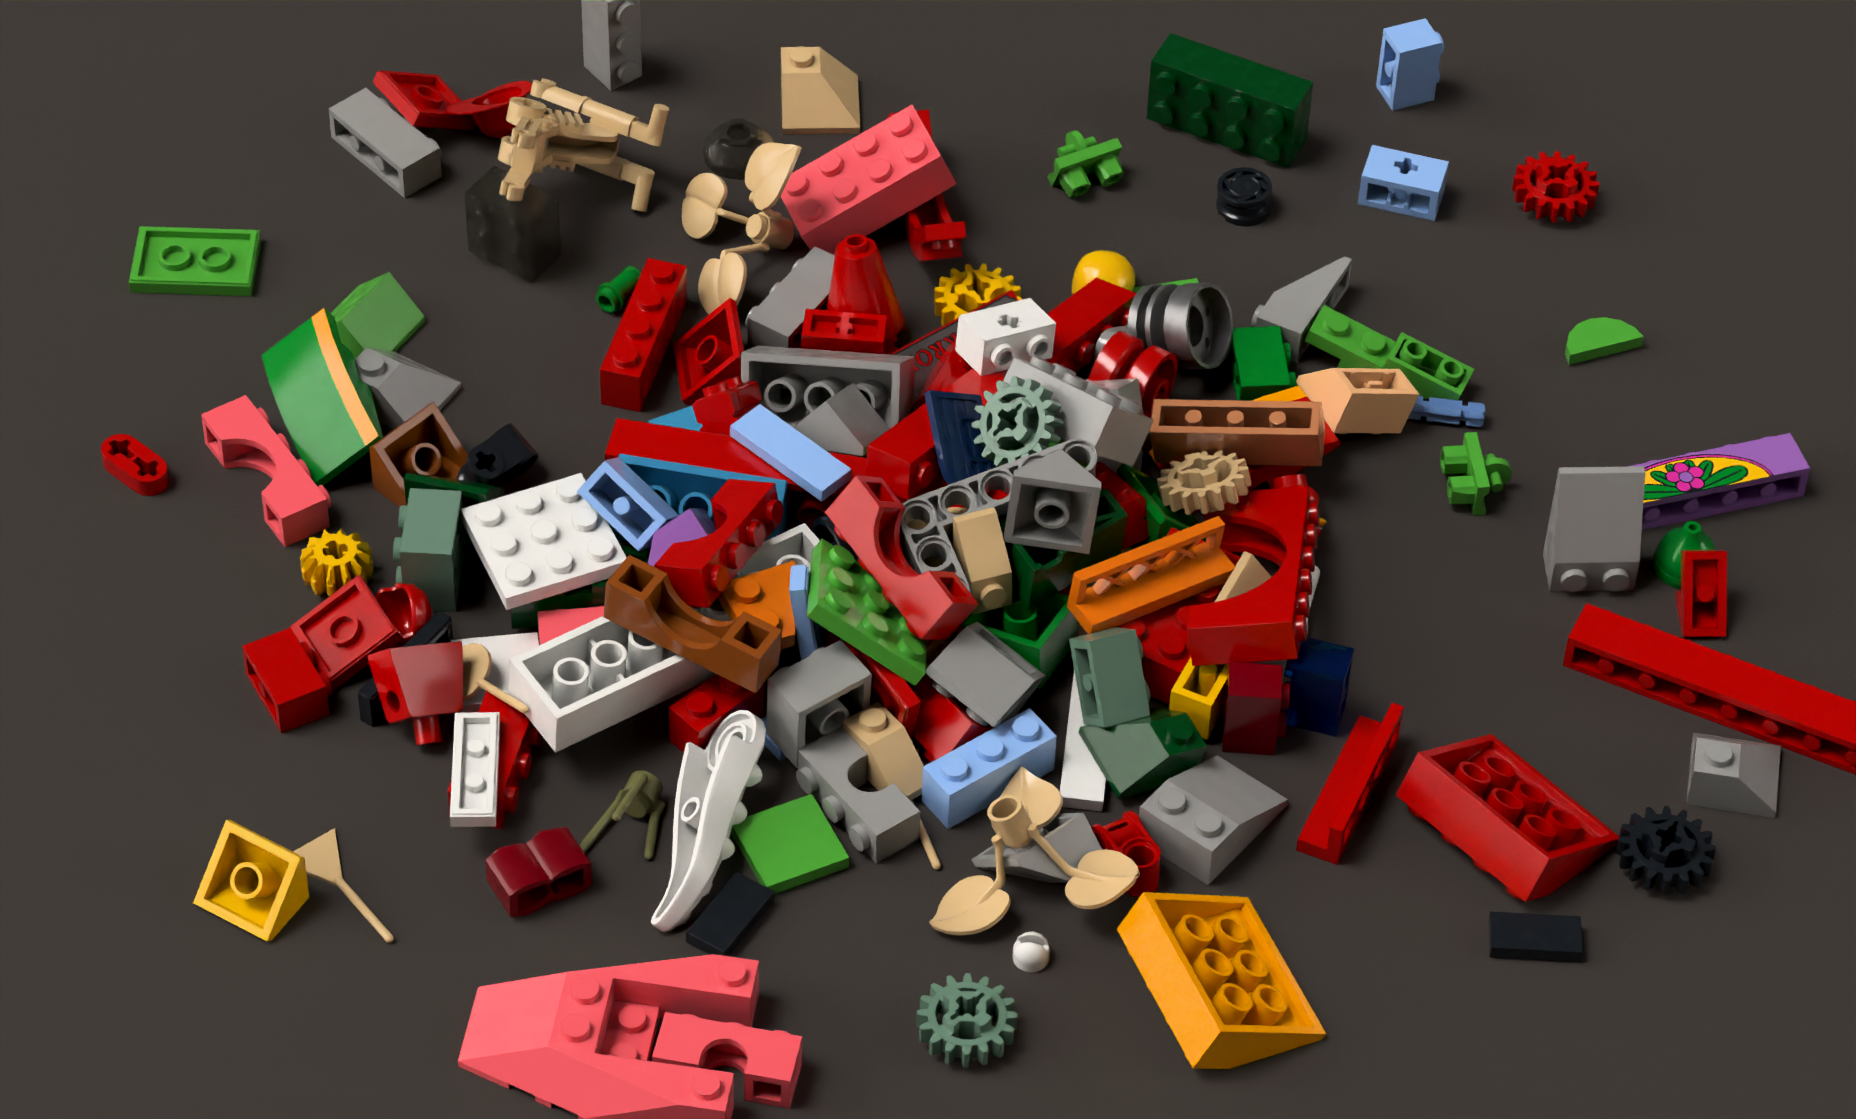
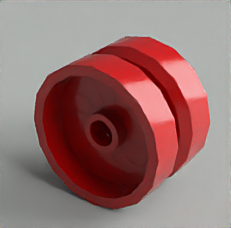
M1119 331L1102 348L1088 379L1091 381L1138 378L1143 415L1151 418L1154 399H1169L1177 375L1178 360L1176 354L1158 346L1152 345L1145 349L1142 339Z

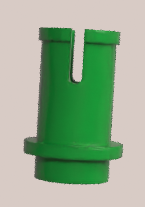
M629 265L622 269V272L610 283L601 284L595 297L598 306L608 313L618 312L623 309L626 303L625 300L632 295L641 272L634 266Z

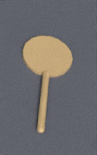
M477 643L462 646L463 701L474 696L482 688L518 711L527 713L529 707L486 681L492 665L490 652L483 645Z

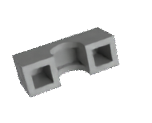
M840 727L798 750L796 778L803 791L807 794L812 793L822 804L827 817L834 823L838 822L845 829L854 847L858 851H865L876 864L919 840L920 811L894 783L875 792H865L857 789L867 783L868 754L843 727Z

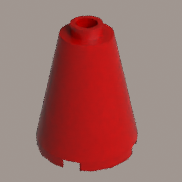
M861 234L847 236L836 246L826 310L887 315L886 347L897 341V334L901 330L904 333L906 327L903 311L875 241Z

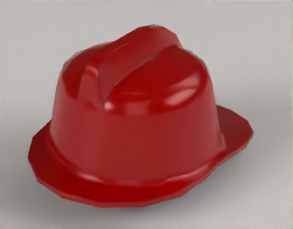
M516 81L498 86L480 96L452 104L447 107L446 112L456 115L471 114L481 132L489 137L502 138L512 134L513 128L516 127L506 121L510 98H527V95L531 92L532 83L529 81Z

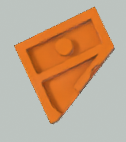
M794 560L733 579L717 597L731 620L738 618L743 612H746L781 629L780 650L794 646L795 622L789 594L791 566L796 565Z

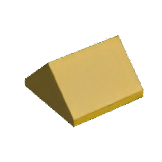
M226 820L193 903L265 941H272L309 899L305 858L232 820Z

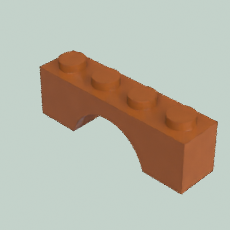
M631 555L623 561L606 582L604 618L754 693H757L779 665L781 629L746 612L730 621L708 618L692 609L680 598L674 590L667 573Z

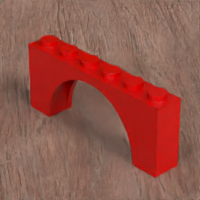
M1308 486L1248 491L1247 495L1238 496V503L1227 502L1224 504L1223 510L1210 513L1208 511L1207 514H1204L1205 521L1219 516L1225 523L1220 545L1221 549L1228 552L1243 553L1245 551L1263 557L1279 565L1280 569L1266 582L1246 593L1213 603L1190 605L1187 634L1192 666L1229 664V662L1246 663L1298 659L1299 644L1301 641H1307L1306 618H1309L1310 615L1308 595H1312L1311 572L1315 571L1316 528L1320 527L1318 502L1310 501Z

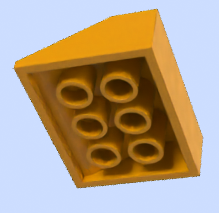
M1143 892L1118 926L1117 931L1126 945L1129 954L1132 956L1148 989L1155 998L1166 1022L1172 1029L1184 1051L1185 1057L1193 1069H1231L1321 1041L1325 1037V1030L1248 897Z

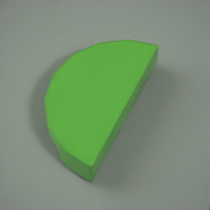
M1607 317L1590 318L1578 323L1569 332L1565 356L1568 365L1639 348L1642 347L1644 336L1635 327L1622 320Z

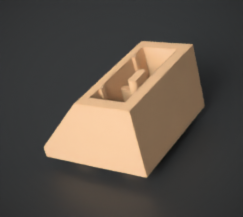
M1330 368L1299 375L1296 380L1297 385L1301 387L1311 402H1322L1324 420L1333 433L1338 434L1371 433L1379 435L1381 433H1401L1419 396L1417 390L1400 369Z

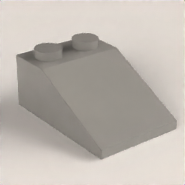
M1644 466L1560 467L1558 469L1543 550L1549 592L1634 590L1640 562L1645 486Z
M1215 756L1167 779L1140 806L1139 818L1148 834L1159 846L1161 856L1209 885L1288 805V799L1221 757Z

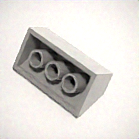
M758 345L741 352V379L743 383L751 380L758 382L763 397L760 404L765 405L766 409L792 427L796 426L826 400L851 383H854L887 426L892 428L910 414L914 400L915 356Z

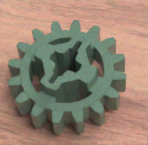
M1012 376L1010 384L1001 380L997 381L996 388L998 392L995 394L985 390L983 395L988 402L985 406L976 405L974 410L982 414L981 419L971 423L972 428L981 431V434L973 440L974 444L984 448L981 455L988 460L994 461V465L1001 466L1048 448L1047 445L1050 441L1059 442L1061 438L1053 433L1054 427L1062 426L1064 420L1054 417V413L1061 408V404L1050 400L1053 395L1052 390L1043 386L1040 387L1041 383L1027 378L1025 381L1017 376Z
M965 973L963 982H956L951 975L946 976V986L944 988L936 983L931 984L930 996L922 995L920 998V1010H917L916 1027L919 1028V1040L921 1043L929 1042V1054L933 1056L941 1051L944 1052L945 1064L948 1065L955 1057L961 1058L964 1068L969 1067L970 1061L973 1058H977L983 1066L987 1065L989 1053L1001 1058L1004 1053V1044H1013L1014 1030H1017V1013L1014 1012L1015 1001L1013 998H1004L1005 987L999 985L993 989L989 988V977L986 976L979 983L972 982L970 973ZM939 1013L942 1015V1024L940 1026L936 1020ZM993 1015L996 1017L997 1024L995 1027L991 1025V1016Z

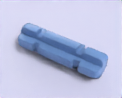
M1418 396L1408 419L1421 420V417H1427L1426 421L1460 425V421L1466 422L1465 426L1482 427L1485 418V405L1478 402H1468V405H1462L1461 400L1429 397V401L1423 400V396Z

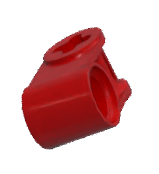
M1130 810L1122 814V819L1101 826L1098 823L1092 825L1091 828L1102 850H1114L1128 856L1139 869V878L1136 879L1135 884L1125 893L1133 897H1140L1143 892L1154 893L1159 886L1161 851L1144 828L1138 815Z

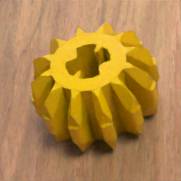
M343 528L337 534H330L324 529L321 538L309 537L307 548L302 549L300 556L302 578L306 586L312 587L316 596L326 592L331 596L357 575H360L366 583L367 580L372 579L374 571L372 550L368 542H362L358 532L346 536Z

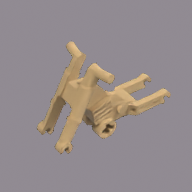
M544 78L541 81L533 80L530 95L576 112L574 117L571 112L565 111L564 115L561 110H555L553 113L552 109L546 108L545 104L533 99L523 97L510 98L506 121L516 127L513 128L511 136H504L501 140L498 160L510 165L511 168L501 182L499 194L505 195L506 199L510 201H522L524 191L529 185L534 172L542 173L543 168L547 165L553 169H556V165H558L560 170H566V167H568L570 172H574L575 164H578L619 181L625 180L635 184L631 209L647 211L655 172L618 157V147L621 135L660 147L669 107L663 104H655L648 125L638 121L639 118L634 115L596 102L590 97L581 96L559 88L554 81ZM578 113L591 117L590 123H583Z

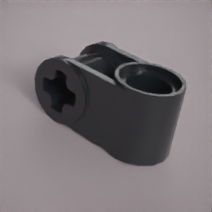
M509 423L469 452L466 464L459 470L457 479L499 487L508 480L524 473L538 459L539 454L515 426Z

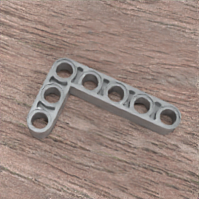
M1071 439L903 503L906 509L900 525V540L910 566L919 574L926 571L955 572L970 592L969 583L949 541L953 539V517L959 515L950 513L947 508L952 505H962L967 509V512L963 514L994 507L998 516L1005 515L1008 512L1014 470L1062 449L1074 460L1086 463L1087 467L1085 469L1095 477L1098 457L1095 447L1087 440ZM992 490H1001L1008 496L996 500L989 497L987 493ZM912 520H922L927 526L923 529L915 530L908 527L907 523ZM928 557H938L944 563L938 567H930L924 564L923 561Z

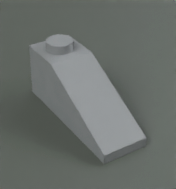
M1344 256L1275 291L1265 306L1260 304L1257 307L1252 318L1251 327L1280 326L1283 343L1289 342L1291 360L1298 362L1310 345L1305 339L1323 305L1334 310L1348 289L1352 259Z

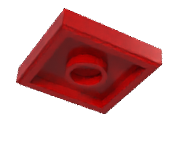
M381 70L377 71L373 79L376 87L412 126L473 130L476 125L471 114L456 115L446 112L447 107L462 100L438 75Z
M357 575L290 626L299 642L306 641L314 657V665L318 671L323 670L326 673L333 691L369 665L368 655L389 649L403 639L366 581L360 575Z

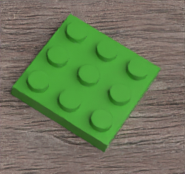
M822 538L813 548L811 555L807 617L915 686L926 674L927 640H921L909 631L906 626L907 620L896 606L884 598L882 587L873 575L866 572L846 548L840 545L833 546Z

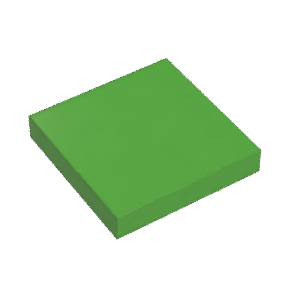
M812 794L747 816L744 821L732 826L731 834L759 884L773 890L774 894L849 868V856Z

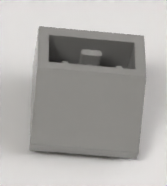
M979 622L966 626L926 669V674L933 679L932 686L939 693L950 699L956 697L968 707L966 713L974 721L983 726L990 724L992 727L1016 716L1046 676Z

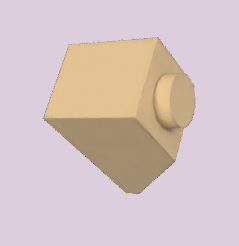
M992 507L953 517V550L969 583L970 593L978 602V605L970 614L974 615L1012 605V570L995 508Z
M877 702L842 721L843 729L868 754L867 780L878 791L894 783L910 801L922 795L924 765L905 727L886 708Z

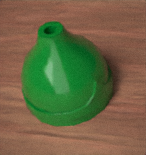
M1688 521L1684 526L1675 527L1668 531L1654 551L1653 568L1657 577L1675 589H1681V550H1717L1711 537L1695 521Z

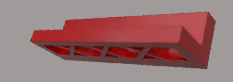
M1391 703L1382 723L1359 715L1297 839L1296 851L1335 865L1339 864L1399 741L1404 706Z

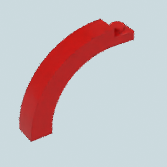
M929 109L917 110L918 115L932 137ZM890 113L885 117V119L893 116L896 113ZM943 193L901 216L909 245L917 260L927 261L962 257L961 240L966 238L965 221H952Z

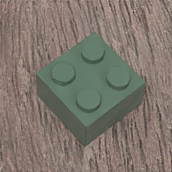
M410 488L408 504L400 505L398 526L399 531H403L402 537H395L393 544V562L400 563L401 565L397 566L396 583L414 584L424 591L428 596L432 611L456 612L466 552L465 529L461 521L460 511L463 508L462 491Z

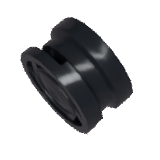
M1241 167L1223 173L1218 179L1216 209L1219 215L1221 214L1225 217L1226 222L1236 226L1247 227L1258 225L1268 218L1271 211L1272 183L1266 174L1254 168Z

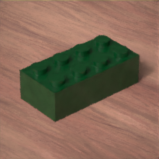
M1170 33L1151 60L1146 119L1289 168L1307 140L1314 82Z

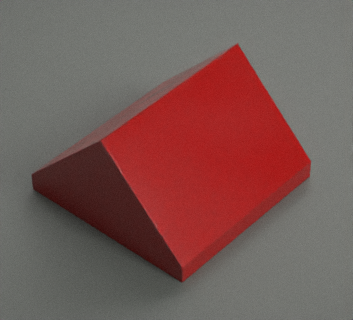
M731 298L673 343L682 402L687 405H692L695 403V400L705 397L703 388L736 376H741V352L744 351L736 301Z

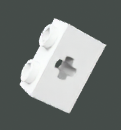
M1031 298L959 315L955 351L980 376L1009 369L1014 357L1030 362L1032 356L1043 360L1050 359L1053 353L1056 322Z

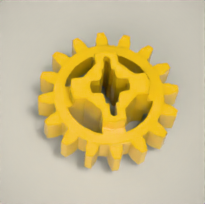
M983 263L979 270H973L970 264H965L964 272L952 268L950 269V278L941 276L939 287H935V316H941V325L944 326L959 318V315L966 314L1010 290H1013L1018 300H1022L1021 287L1014 285V277L1012 275L1003 278L1002 268L999 267L993 272L987 271V265Z

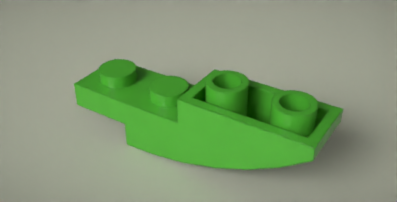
M1323 305L1305 339L1306 342L1341 359L1337 368L1400 369L1417 390L1419 396H1423L1426 399L1436 397L1459 400L1474 371V368L1403 332L1400 333L1397 341H1394L1326 305Z

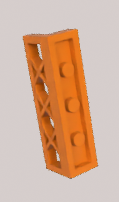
M1217 516L1074 572L1067 608L1087 634L1114 628L1226 583L1235 565L1220 548L1225 523ZM1206 538V542L1197 545L1201 539ZM1134 566L1129 572L1125 573L1130 567ZM1097 581L1092 587L1086 589L1087 584Z

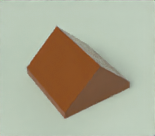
M435 402L428 404L369 447L373 489L400 507V505H406L404 487L406 473L457 479L459 470L466 464L468 454Z

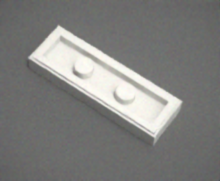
M500 712L455 713L450 803L451 827H496Z

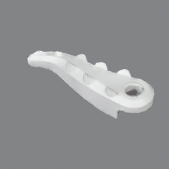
M738 710L728 715L713 732L705 750L691 742L686 743L675 799L671 876L665 895L651 919L653 927L662 932L671 931L688 921L692 910L701 898L709 894L713 885L712 881L721 861L732 856L735 851V846L729 839L732 826L741 823L747 817V809L741 802L746 787L759 783L763 776L757 762L764 748L766 730L764 722L748 710Z

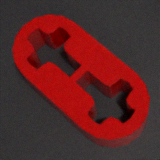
M116 434L106 438L102 443L101 454L104 468L134 492L142 496H154L164 492L168 487L169 476L166 462L140 441L128 434Z

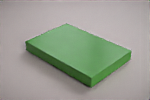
M140 226L129 279L130 293L252 297L261 243L260 230Z

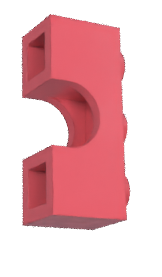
M665 1012L652 1055V1061L709 1070L720 1066L736 1068L744 1074V1101L790 1109L802 1066V1036L792 1035L782 1030L770 1031L747 1027L737 1022L725 1023L702 1019L692 1014L680 1015Z

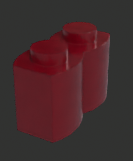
M567 827L543 830L527 843L500 847L485 859L486 880L510 917L530 914L544 907L550 901L572 897L592 885L591 862Z

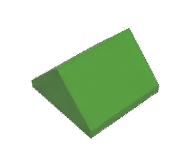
M390 272L358 285L331 312L335 317L341 343L352 351L354 360L366 348L396 352L425 323L423 313Z

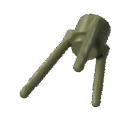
M646 771L633 772L624 789L618 792L614 802L579 845L585 853L612 819L619 821L625 813L635 818H641L649 814L650 819L644 857L646 860H651L656 845L660 816L665 808V803L659 799L663 790L661 781L655 775Z

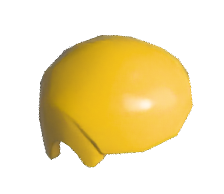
M1106 250L1094 251L1083 256L1076 266L1072 278L1073 294L1096 277L1130 291H1133L1135 286V271L1127 258L1117 252Z

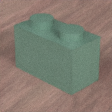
M1114 627L1069 639L1084 725L1105 728L1150 716L1148 704L1150 701V689L1144 680L1141 663L1143 648L1135 629Z

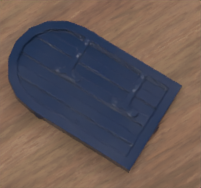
M933 390L925 392L924 396L938 465L945 482L950 485L995 468L994 461L988 460L981 455L984 448L974 444L973 441L981 434L980 430L971 427L972 422L981 419L982 414L974 410L976 405H982L981 395Z

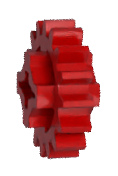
M1542 151L1539 152L1538 160L1528 156L1525 159V165L1518 164L1516 175H1514L1512 191L1515 192L1514 200L1516 203L1524 202L1523 211L1525 213L1532 210L1537 212L1536 219L1540 220L1544 215L1550 216L1552 223H1556L1558 217H1564L1567 222H1572L1573 214L1583 218L1586 216L1587 209H1594L1600 182L1596 181V171H1587L1589 165L1587 161L1577 164L1573 154L1565 159L1561 158L1560 151H1555L1553 157H1548Z

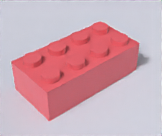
M912 104L793 172L781 198L809 250L811 251L815 246L834 255L836 246L847 236L853 234L867 236L955 186L957 182Z

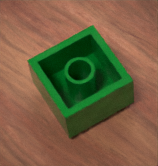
M1012 590V605L974 615L970 614L962 624V630L970 624L979 622L1046 675L1037 687L1041 689L1071 650L1069 639L1078 637L1079 622L1067 608L1069 598L1067 595L1056 593L1032 609L1027 610Z

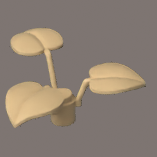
M769 142L760 145L753 152L745 171V185L752 191L749 195V201L762 212L754 214L750 218L721 208L728 191L724 180L718 175L702 173L694 177L689 183L686 190V198L682 204V224L685 232L690 237L696 239L708 237L714 231L719 215L745 224L747 235L754 243H757L725 249L721 252L720 259L712 258L705 263L699 278L698 295L703 308L708 314L729 298L735 300L738 306L747 278L746 263L740 254L755 251L767 253L770 247L784 250L791 244L794 237L793 222L790 219L781 217V213L775 212L771 208L781 197L802 147L794 144Z
M1020 766L1001 796L990 804L987 811L991 825L996 833L991 838L995 847V881L993 882L990 877L984 875L971 876L959 881L945 894L939 904L936 915L929 923L935 930L951 935L976 934L998 923L1011 905L1008 893L1000 890L1005 885L1003 847L1006 845L1011 849H1021L1027 846L1032 838L1066 875L1072 877L1065 886V894L1071 904L1078 908L1096 909L1108 905L1135 884L1136 879L1140 876V872L1135 862L1128 856L1107 849L1089 852L1082 857L1078 868L1071 867L1038 830L1051 823L1060 812L1063 799L1059 790L1051 783L1038 778L1026 768Z

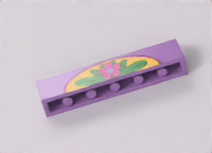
M1791 433L1772 437L1767 436L1758 440L1728 444L1719 448L1690 452L1680 456L1632 465L1644 466L1645 468L1642 530L1803 497L1810 472V466Z

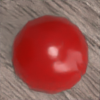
M396 583L394 587L381 588L377 592L376 598L403 637L402 640L391 648L403 647L432 618V607L428 596L414 584Z

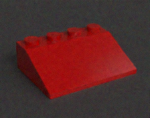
M1493 734L1418 752L1396 793V796L1408 805V809L1413 815L1428 821L1440 831L1441 837L1446 842L1462 849L1472 858L1475 866L1484 872L1491 873L1505 885V889L1510 895L1525 902L1552 894L1617 846L1619 836Z

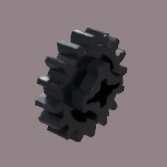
M1664 806L1662 814H1656L1651 807H1647L1644 818L1633 813L1629 824L1621 826L1616 847V854L1621 856L1619 867L1620 869H1631L1629 876L1631 882L1637 881L1640 878L1645 880L1644 890L1649 891L1654 885L1660 886L1663 895L1668 894L1670 887H1676L1681 894L1686 893L1688 882L1698 888L1701 886L1703 876L1709 877L1716 852V846L1711 845L1712 832H1700L1703 821L1696 819L1689 822L1686 820V810H1682L1676 816L1671 815L1669 806Z

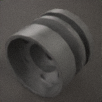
M1187 283L1180 286L1176 284H1151L1142 287L1137 292L1129 309L1128 334L1142 339L1145 349L1154 345L1176 354L1178 360L1177 369L1181 367L1187 370L1212 369L1218 367L1227 357L1233 334L1232 311L1227 296L1217 285L1212 283Z

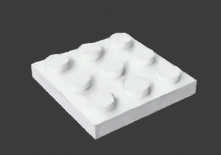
M582 473L460 509L461 521L506 610L609 579L627 558L608 522L577 493L579 488L586 482Z

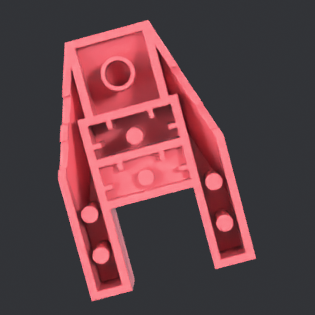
M711 954L569 971L480 986L477 989L458 1058V1067L507 1089L510 1088V1085L534 1095L536 1102L552 1108V1104L578 1115V1119H731L734 1109V1073L650 1061L659 1019L664 1018L665 1012L680 1015L692 1014L702 1019L725 1023L737 1022L744 1026L752 1027L759 997V961Z

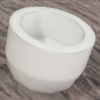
M1034 931L1025 932L1018 936L1013 946L1014 964L1026 972H1037L1045 968L1049 962L1050 952L1047 939L1042 934Z

